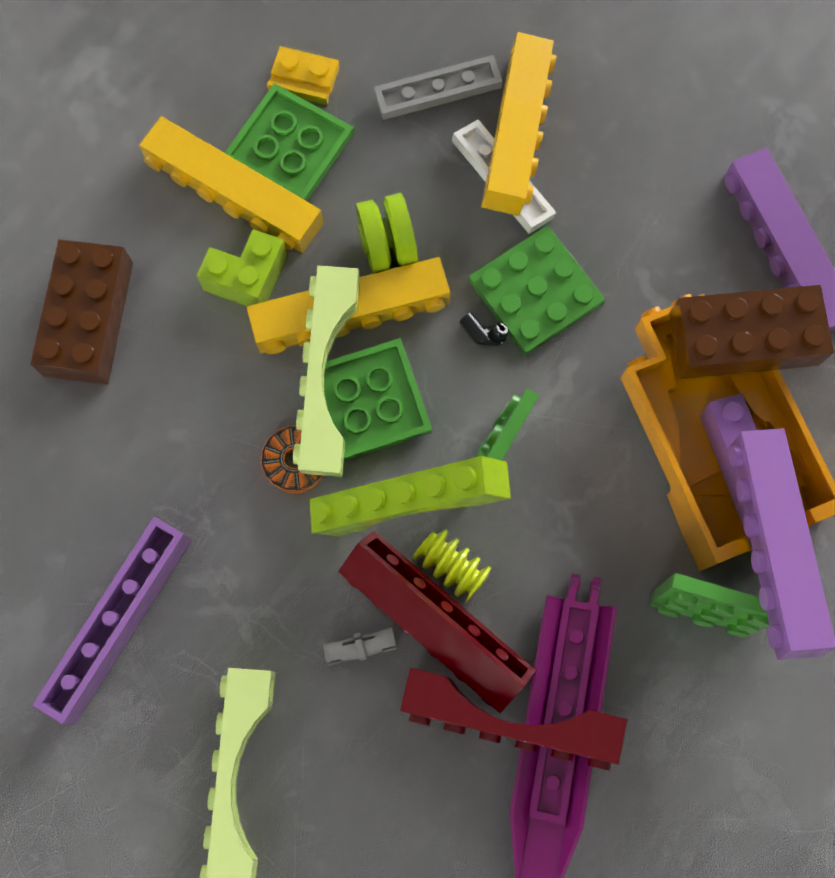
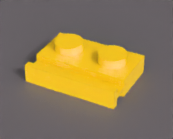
M280 46L271 70L270 80L267 82L268 91L275 83L306 101L328 105L330 93H332L340 68L339 60Z

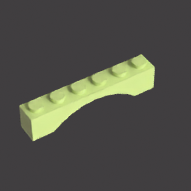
M317 265L316 276L310 277L309 296L314 297L313 309L307 310L306 329L311 330L310 343L304 342L303 363H308L307 376H301L299 389L300 396L305 397L304 410L298 409L296 430H301L300 444H295L293 450V464L298 465V470L301 474L342 477L345 441L333 424L328 412L324 394V373L328 354L336 336L344 324L357 312L360 284L358 268Z
M228 668L227 676H222L220 697L225 698L224 710L218 713L216 720V734L221 735L219 750H214L212 757V772H217L216 786L215 788H210L208 795V810H212L213 814L211 826H206L203 847L204 849H209L207 865H202L200 878H256L258 858L246 839L237 808V776L240 760L249 738L260 721L272 709L276 672Z

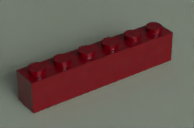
M371 532L358 542L338 570L350 585L362 592L379 610L394 620L405 633L411 635L426 648L431 656L443 663L454 673L456 678L467 684L486 704L492 706L500 714L535 673L536 670L377 532Z

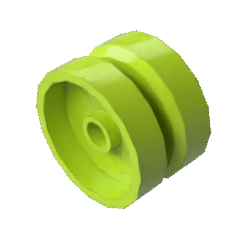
M401 192L384 197L382 202L384 218L381 217L377 203L372 199L355 204L359 223L357 225L363 252L367 255L372 274L390 269L391 257L389 249H392L396 263L400 267L418 262L413 227L405 199Z

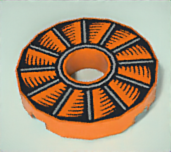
M288 426L277 430L267 439L261 454V465L266 478L271 484L286 493H303L311 490L323 478V475L301 474L298 467L291 468L286 464V458L293 452L294 445L301 442V430H296V426Z

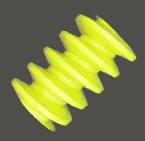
M447 529L438 534L433 531L419 546L412 558L418 560L425 556L422 565L425 570L436 565L433 577L437 579L446 574L444 586L448 588L457 583L454 594L456 597L468 593L465 601L466 604L487 580L491 567L487 566L478 570L481 558L476 557L470 561L466 560L470 551L468 547L457 552L456 548L459 543L457 538L449 543L445 542L449 532Z

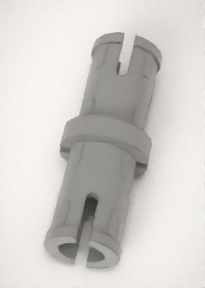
M392 627L361 635V632L353 634L354 637L323 644L328 667L349 660L359 659V661L367 660V656L397 650Z

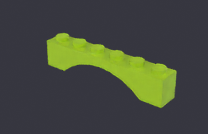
M478 456L311 498V531L314 534L340 537L366 531L377 523L401 516L441 509L481 506L511 499L507 462Z

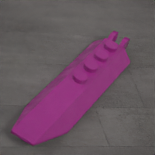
M572 573L567 599L546 595L534 665L536 671L532 677L525 725L554 724L572 719L588 710L601 713L617 607L598 605L602 578H593L590 585L589 603L576 601L581 586L580 574ZM537 745L536 752L520 749L510 807L516 878H564L584 828L593 770L592 766H588V757L574 754L572 762L552 757L551 748Z

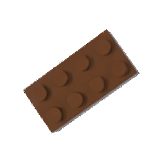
M58 239L30 364L43 377L109 384L133 262L124 247Z
M821 285L678 298L669 312L680 379L819 366L834 353Z

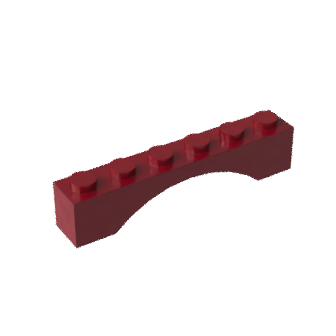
M414 668L409 670L400 711L410 713L409 721L430 726L431 719L445 722L443 730L465 735L466 728L480 731V739L500 743L501 736L515 739L514 747L536 752L537 745L551 748L552 757L572 762L574 754L588 757V766L610 771L611 763L620 765L628 723L626 718L588 710L572 719L554 724L525 725L511 723L496 718L477 707L459 690L451 678Z

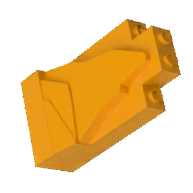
M688 294V295H685V296H682V297H692V296H691V294ZM673 306L663 310L660 307H654L641 314V319L634 329L647 357L641 356L627 363L628 368H626L620 378L670 484V492L667 494V497L699 572L752 550L700 418L709 402L742 393L757 430L785 428L808 526L834 516L835 482L780 371L769 370L680 379L669 315Z

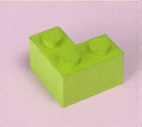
M253 229L241 257L209 247L196 275L203 290L245 306L268 301L288 257L284 240Z

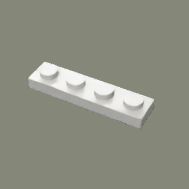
M476 120L453 133L451 141L486 182L494 137L479 120ZM534 186L530 204H524L520 215L513 216L530 234L553 220L556 211Z

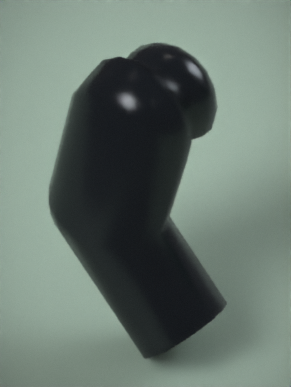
M472 312L460 320L462 327L478 345L499 346L506 341V337L509 334L505 324L497 323L493 326H483Z

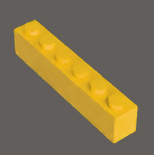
M521 32L516 34L506 74L481 205L482 208L519 216L523 205H529L531 202L534 186L529 185L530 177H535L539 158L534 157V151H539L543 138V132L538 131L539 124H544L548 109L547 105H543V100L548 99L552 86V80L547 79L548 74L553 73L557 55L552 54L554 40Z
M163 116L158 119L139 144L145 157L144 162L150 168L157 172L163 170L170 174L171 179L182 187L190 186L205 201L209 203L215 201L222 205L224 211L236 219L242 217L247 220L253 229L263 233L267 232L274 237L283 239L287 250L292 251L294 248L303 254L324 224L321 209Z
M440 257L360 277L357 312L344 324L336 338L345 336L350 330L357 328L373 329L380 326L384 321L392 319L404 321L411 318L415 313L423 311L434 313L444 309L446 305L450 304V289ZM309 290L246 306L260 354H277L284 351L285 347L296 344L304 346V342L310 343L311 330L306 329V315L308 309H313L314 297L309 296Z

